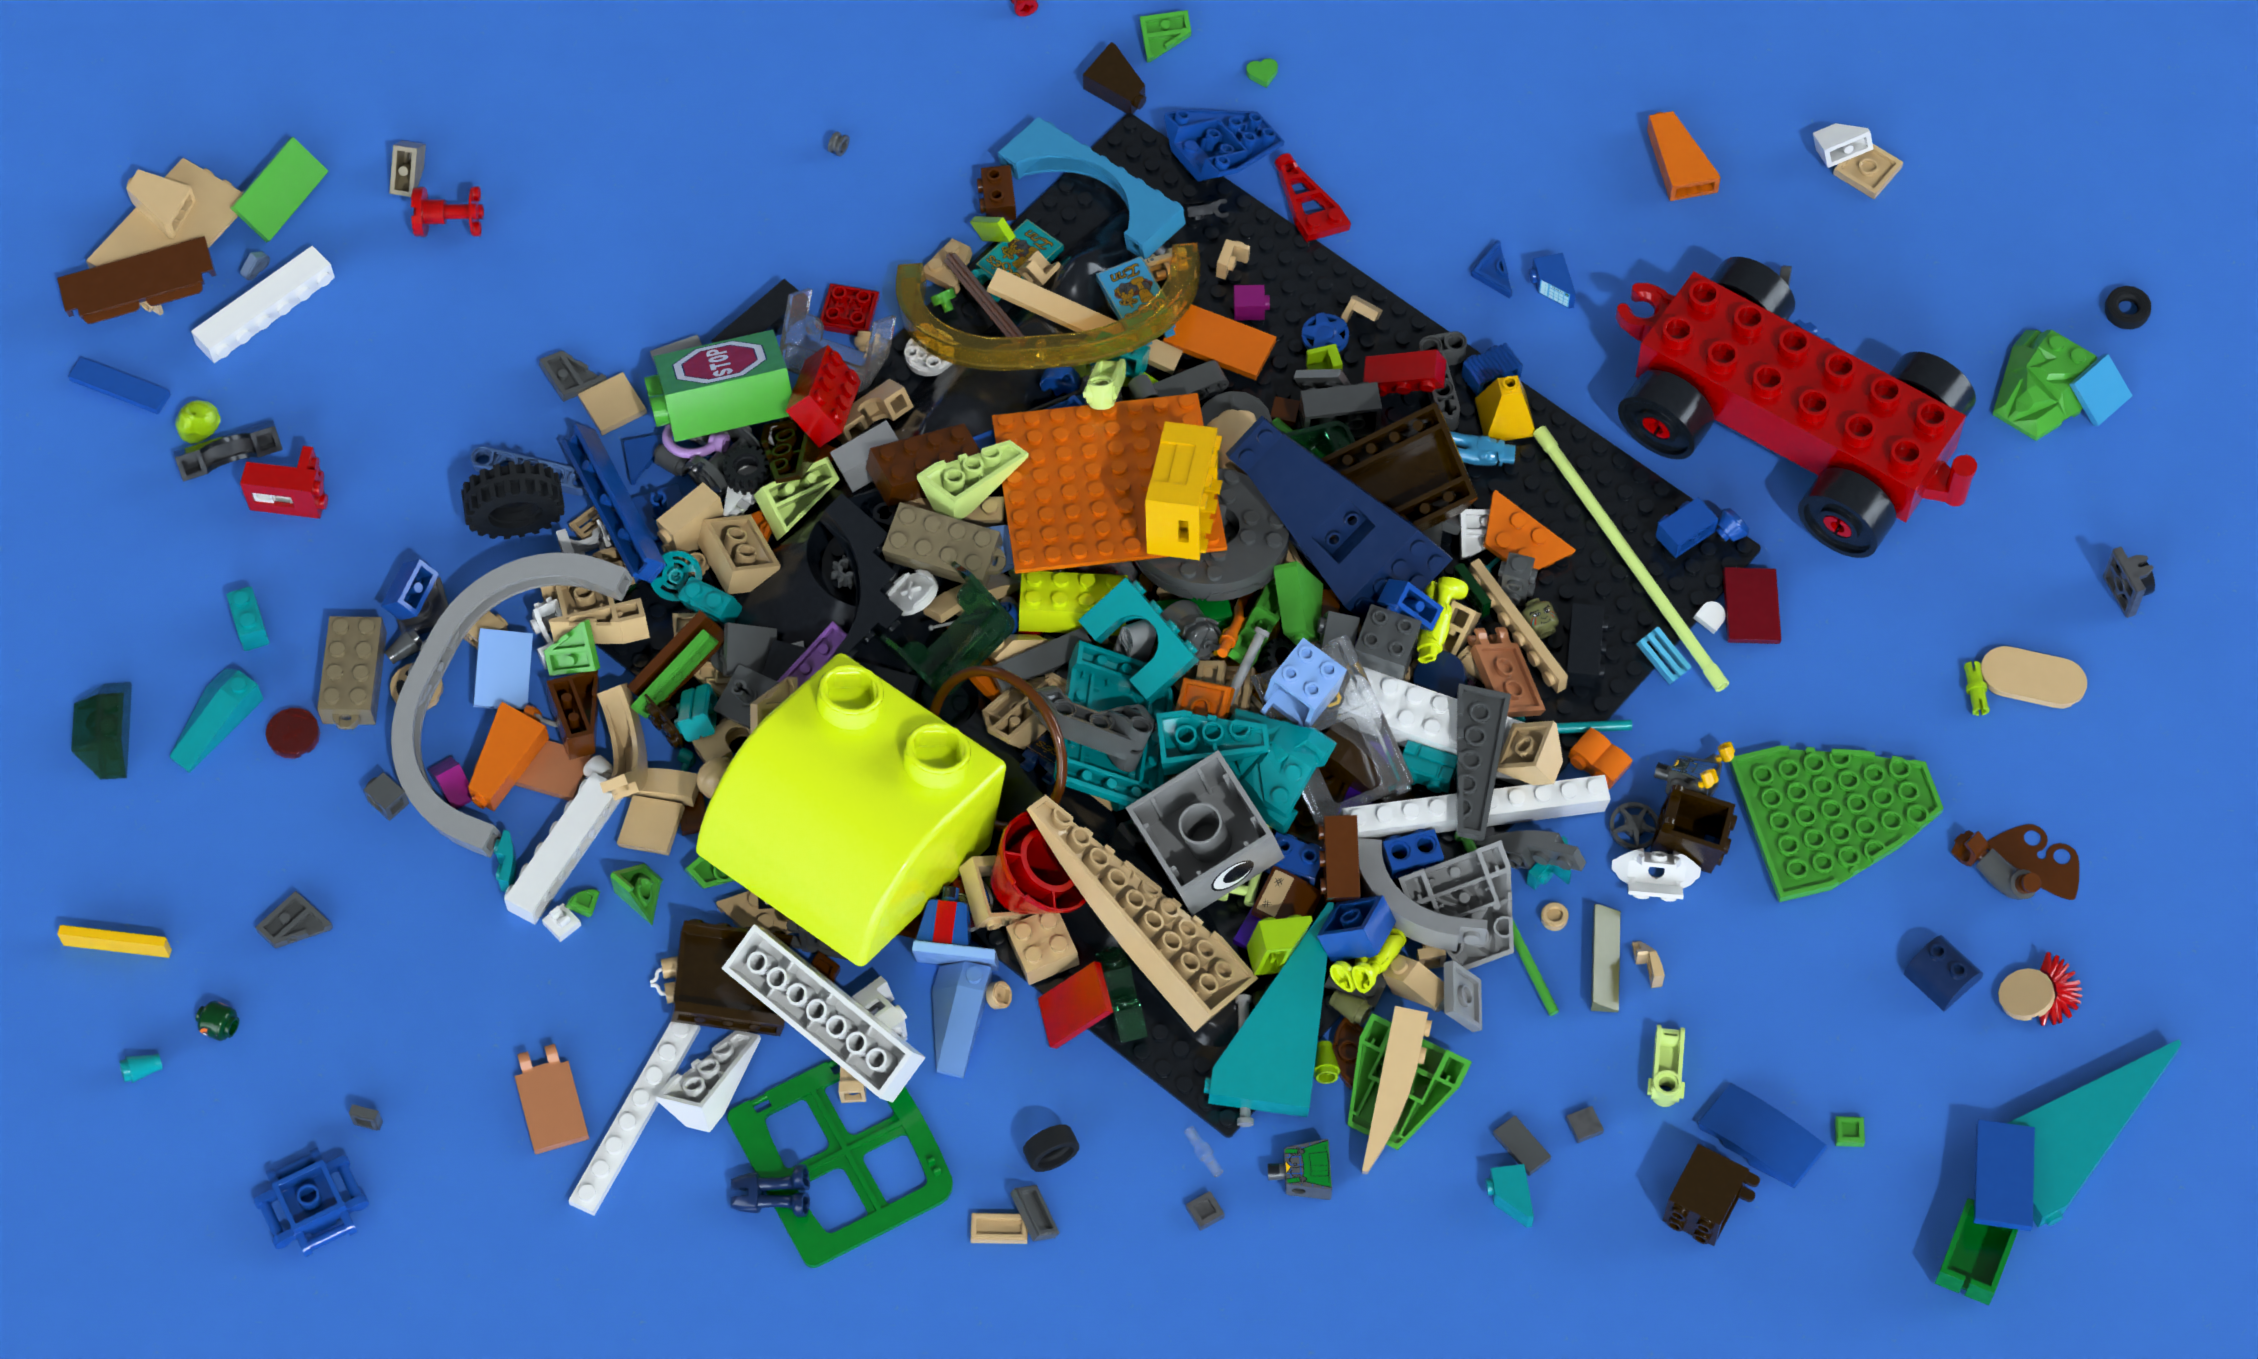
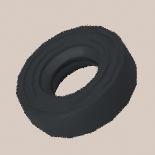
M2118 287L2106 299L2105 314L2108 320L2119 328L2130 330L2139 328L2146 323L2151 314V301L2146 293L2136 287ZM2122 301H2130L2137 306L2138 311L2131 315L2125 314L2120 311L2118 306Z

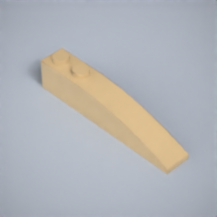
M1399 1006L1394 1008L1362 1174L1369 1173L1388 1143L1408 1100L1418 1064L1424 1065L1427 1048L1422 1047L1423 1036L1429 1037L1432 1021L1427 1020L1428 1012Z

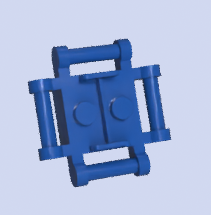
M318 1148L311 1150V1154L276 1171L274 1169L267 1171L266 1174L272 1189L254 1198L256 1208L261 1209L273 1235L272 1242L275 1248L282 1249L297 1239L305 1257L313 1254V1250L348 1233L350 1236L357 1233L349 1214L354 1211H361L369 1205L366 1195H362L349 1168L350 1161L345 1155L339 1156L325 1163ZM334 1172H339L351 1197L346 1202H343L330 1175ZM276 1200H279L291 1226L286 1231H283L271 1205ZM342 1218L343 1224L307 1241L306 1234H317L337 1223L336 1220Z

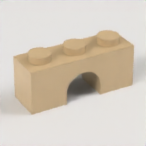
M888 379L855 401L851 407L843 432L836 436L838 441L845 444L869 428L875 421L883 418H889L894 421L912 409L914 406L904 386Z
M723 718L716 726L715 734L706 737L700 736V739L694 740L692 743L703 763L711 758H722L723 756L729 757L732 760L733 754L729 748L731 742L738 737H748L750 729L727 718Z

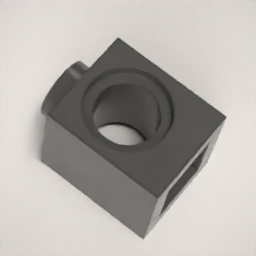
M384 772L378 777L371 779L366 788L363 789L367 801L389 821L409 804L405 791Z

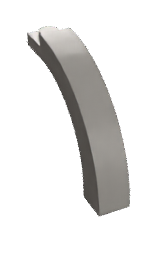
M1358 838L1360 891L1364 898L1384 896L1396 920L1393 928L1399 929L1406 937L1414 941L1443 950L1457 952L1458 943L1485 945L1488 920L1447 916L1417 904L1408 898L1390 878L1383 861L1382 840Z

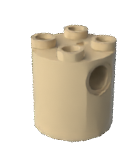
M1226 410L1207 424V427L1218 428V436H1222L1220 450H1218V468L1235 470L1247 475L1225 453L1257 421L1254 413L1243 410Z

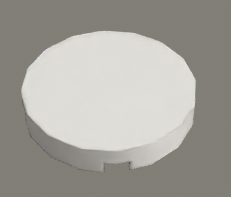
M919 569L915 570L916 573L911 575L908 572L894 582V587L887 595L903 611L902 616L913 615L922 611L935 598L938 584L929 571Z

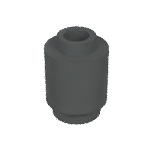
M659 444L653 454L656 465L675 476L680 475L683 477L690 471V468H686V463L690 459L673 455L665 448L664 444Z

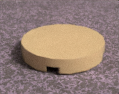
M2029 968L2017 970L2008 975L2001 983L1998 991L1999 1002L2005 1013L2016 1020L2022 1021L2032 1020V1017L2038 1015L2039 1017L2043 1016L2052 1007L2055 999V991L2049 977L2039 970Z

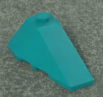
M224 669L206 686L170 754V759L190 773L264 700L258 684L239 670Z
M1186 710L1156 713L1164 775L1180 774L1218 750L1227 763L1270 752L1267 724L1238 719L1232 721L1217 718L1215 715L1193 714L1192 711Z

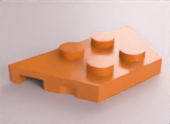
M1497 490L1492 493L1483 547L1499 559L1507 562L1509 552L1535 558L1534 568L1540 570L1553 565L1565 557L1572 556L1576 549Z

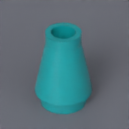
M159 1053L154 1055L125 1056L126 1059L119 1061L124 1082L131 1081L134 1083L163 1069Z

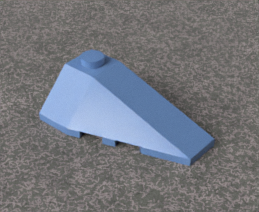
M968 961L939 966L932 989L937 1073L964 1079L987 1001L986 990L993 981L990 966Z

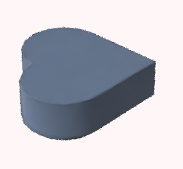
M262 251L250 253L240 271L241 276L246 280H253L259 272L269 265L270 257Z

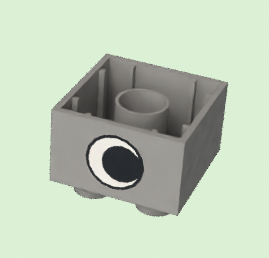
M1219 750L1126 807L1139 833L1191 915L1199 912L1285 858L1273 833Z

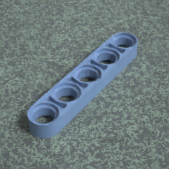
M478 447L471 453L473 468L478 472L484 468L491 470L495 464L501 466L505 461H514L515 464L530 461V465L542 463L544 469L550 466L553 468L554 473L558 472L563 475L560 479L562 492L577 496L587 494L584 486L576 487L573 485V482L580 478L574 467L489 447ZM486 455L490 457V460L485 464H479L476 462L477 458Z

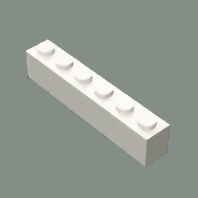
M313 246L309 247L193 329L191 332L196 345L213 363L227 357L231 351L241 344L248 342L252 336L269 327L280 316L286 315L294 306L307 300L311 294L321 287L327 286L335 278L331 264Z
M592 772L588 779L582 781L576 797L568 801L562 817L550 827L548 837L544 842H540L537 845L534 857L529 864H524L515 884H511L507 888L504 900L508 911L534 925L537 923L623 799L615 801L611 791L603 793L600 783L608 779Z

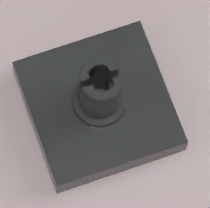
M739 664L713 711L750 729V704L779 682Z

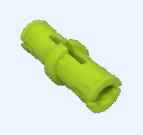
M1971 661L1964 664L1968 683L1966 692L1970 695L1973 715L1979 716L1980 709L1981 715H1985L1990 711L1986 698L1987 684L1983 682L1980 662L1974 661L1975 667H1972Z

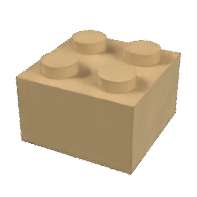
M1060 913L1035 914L1006 926L1009 942L1029 985L1080 965L1078 952Z

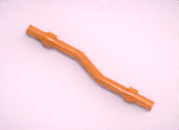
M1256 591L1238 598L1233 608V620L1228 630L1224 631L1220 639L1221 645L1217 651L1220 657H1226L1230 649L1236 645L1238 632L1244 622V610L1248 602L1253 599Z

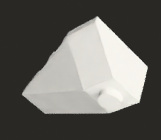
M735 1030L712 1047V1053L702 1061L697 1058L691 1063L692 1068L683 1075L677 1073L670 1078L656 1096L657 1101L686 1127L711 1132L725 1114L761 1040L760 1035Z

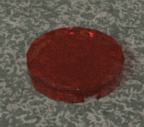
M302 708L282 710L274 715L267 724L266 738L268 745L275 754L283 758H299L302 754L311 752L319 742L320 729L317 720L310 712Z

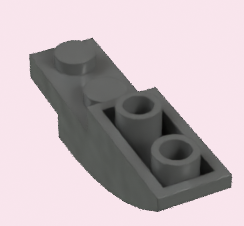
M1537 830L1505 832L1486 837L1484 842L1477 841L1476 846L1481 848L1501 840L1510 865L1514 869L1524 868L1530 870L1536 861L1541 865L1550 864L1559 866L1564 870L1582 871L1586 864L1579 848L1565 844L1560 834L1555 832Z

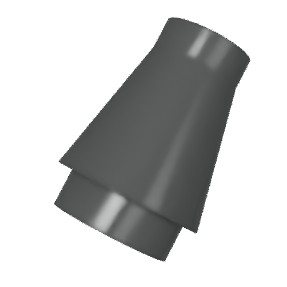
M413 628L408 631L404 630L384 653L395 664L419 652L423 641Z

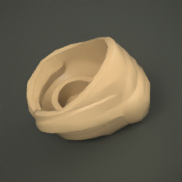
M729 757L711 758L700 767L697 774V786L699 791L707 798L711 799L722 775L731 762Z

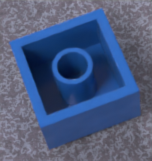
M1383 895L1336 902L1317 937L1331 962L1339 960L1349 961L1361 957L1371 958L1380 952L1396 920Z

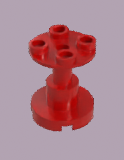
M472 186L470 188L469 204H447L445 199H429L425 187L413 188L411 207H414V216H411L414 235L426 237L429 231V224H446L447 219H469L471 235L473 237H481L482 228L479 219H484V206L478 202L481 200L480 186Z

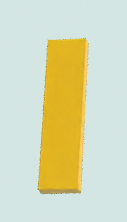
M60 925L57 933L63 946L170 958L172 951L167 938L162 936Z

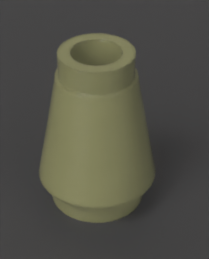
M1338 990L1333 993L1329 1001V1005L1333 1006L1354 1025L1356 1023L1363 1025L1372 1011V1006L1368 1004L1367 1000Z

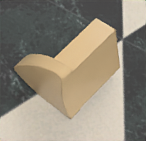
M1354 295L1351 296L1341 319L1347 323L1353 312L1356 311L1370 320L1376 321L1383 310Z

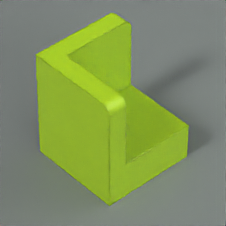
M1332 344L1307 350V370L1343 369L1337 345Z

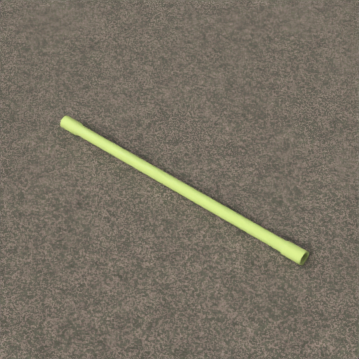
M1541 426L1536 429L1533 436L1556 464L1689 650L1715 691L1719 692L1729 685L1727 678L1719 667L1713 663L1561 451L1557 441L1547 427Z

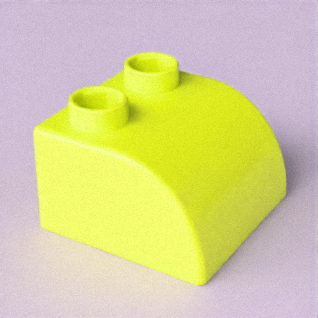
M838 653L770 712L739 748L710 799L701 823L696 853L857 966H864L926 908L928 900H934L943 891L944 886H949L960 875L959 867L972 856H980L990 846L1006 772V764L1002 759L875 675L871 670L866 669L846 654Z

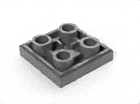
M729 622L724 624L723 676L732 677L739 664L762 674L773 641L777 640V629Z

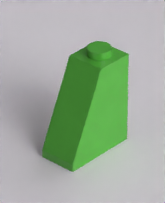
M1298 561L1274 566L1283 634L1296 645H1298L1302 638L1309 642L1319 641L1320 633L1317 632V624L1322 612L1323 583Z

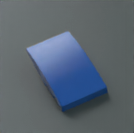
M1732 1083L1698 1122L1700 1130L1722 1140L1725 1148L1745 1157L1750 1166L1792 1188L1797 1186L1827 1149L1825 1143L1801 1125Z

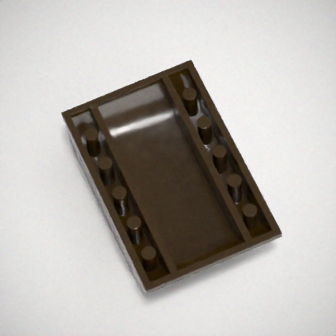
M1437 402L1321 458L1325 463L1404 517L1422 532L1462 513L1478 499V495ZM1350 516L1348 521H1351L1354 516ZM1332 535L1329 540H1333L1336 535Z

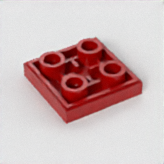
M830 283L818 328L820 330L857 336L858 331L870 332L880 297L879 292Z

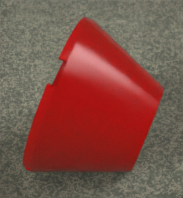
M1028 811L1019 814L1011 820L1003 831L991 873V887L997 900L1006 909L1017 914L1067 913L1085 904V898L1052 852Z

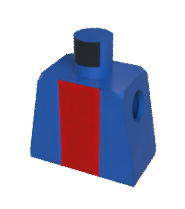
M944 886L942 900H928L917 934V941L971 946L970 908L967 903L958 902L959 888Z

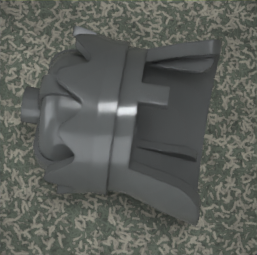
M1190 600L1174 602L1161 614L1166 621L1171 619L1181 630L1178 635L1183 641L1188 639L1197 648L1198 651L1195 655L1200 660H1209L1212 651L1219 649L1218 637L1222 635L1221 630L1217 627L1219 622L1204 616L1200 607L1195 602Z

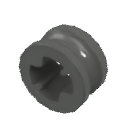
M836 131L829 140L828 151L831 153L836 152L837 156H842L848 148L849 136H842L840 132Z

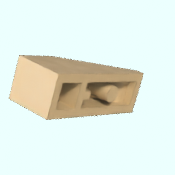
M1453 600L1451 604L1452 617L1449 633L1444 645H1442V651L1450 652L1457 657L1467 644V637L1472 635L1481 613Z

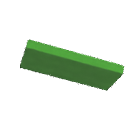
M291 137L230 209L267 243L328 173V170L294 137Z

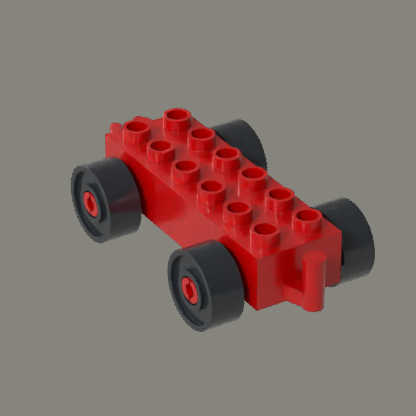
M1730 257L1724 260L1711 279L1693 271L1676 296L1668 294L1664 289L1650 283H1635L1632 286L1631 299L1634 302L1644 301L1651 304L1654 308V314L1650 317H1637L1627 304L1621 303L1617 306L1616 320L1620 327L1635 339L1642 341L1635 376L1638 379L1620 402L1618 415L1627 432L1648 450L1670 459L1688 458L1712 427L1715 419L1818 475L1799 503V517L1810 534L1823 545L1837 553L1854 558L1871 556L1895 523L1896 518L1906 523L1922 498L1946 502L1951 506H1961L1965 503L1973 476L1977 470V462L1972 456L1966 454L1957 456L1953 460L1951 468L1946 463L1957 448L1965 419L1975 405L1976 395L1966 376L1948 361L1930 353L1909 352L1899 359L1890 374L1881 371L1787 321L1795 309V299L1791 289L1772 269L1758 261L1745 257Z

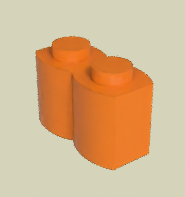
M1590 728L1571 748L1568 755L1571 764L1576 769L1584 770L1591 776L1605 775L1608 789H1611L1624 775L1633 761L1627 753L1616 745L1611 744L1603 734L1594 728Z

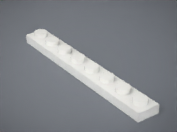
M670 1022L568 1200L571 1206L595 1216L659 1103L656 1096L677 1072L701 1029L700 1025Z

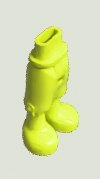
M1441 577L1438 583L1431 581L1424 589V593L1444 608L1432 631L1420 629L1417 643L1418 661L1425 664L1435 661L1437 654L1442 652V645H1444L1448 636L1452 617L1450 602L1452 599L1461 600L1468 594V585L1457 578Z
M1392 928L1378 955L1371 958H1356L1354 966L1345 961L1335 962L1330 968L1332 979L1340 988L1347 992H1353L1357 988L1360 993H1366L1375 985L1378 974L1385 972L1406 943V936L1399 929Z

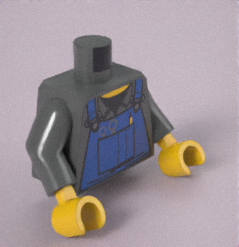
M1728 741L1717 747L1718 755L1714 753L1704 760L1688 756H1678L1672 766L1658 762L1654 778L1667 781L1665 790L1667 795L1673 785H1681L1685 789L1712 797L1719 785L1722 768L1721 761L1730 762L1734 757L1735 749L1732 743Z

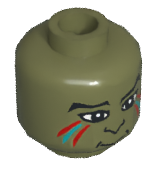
M1539 598L1525 603L1526 608L1521 614L1537 636L1543 639L1554 634L1559 620L1552 604L1549 601H1540Z

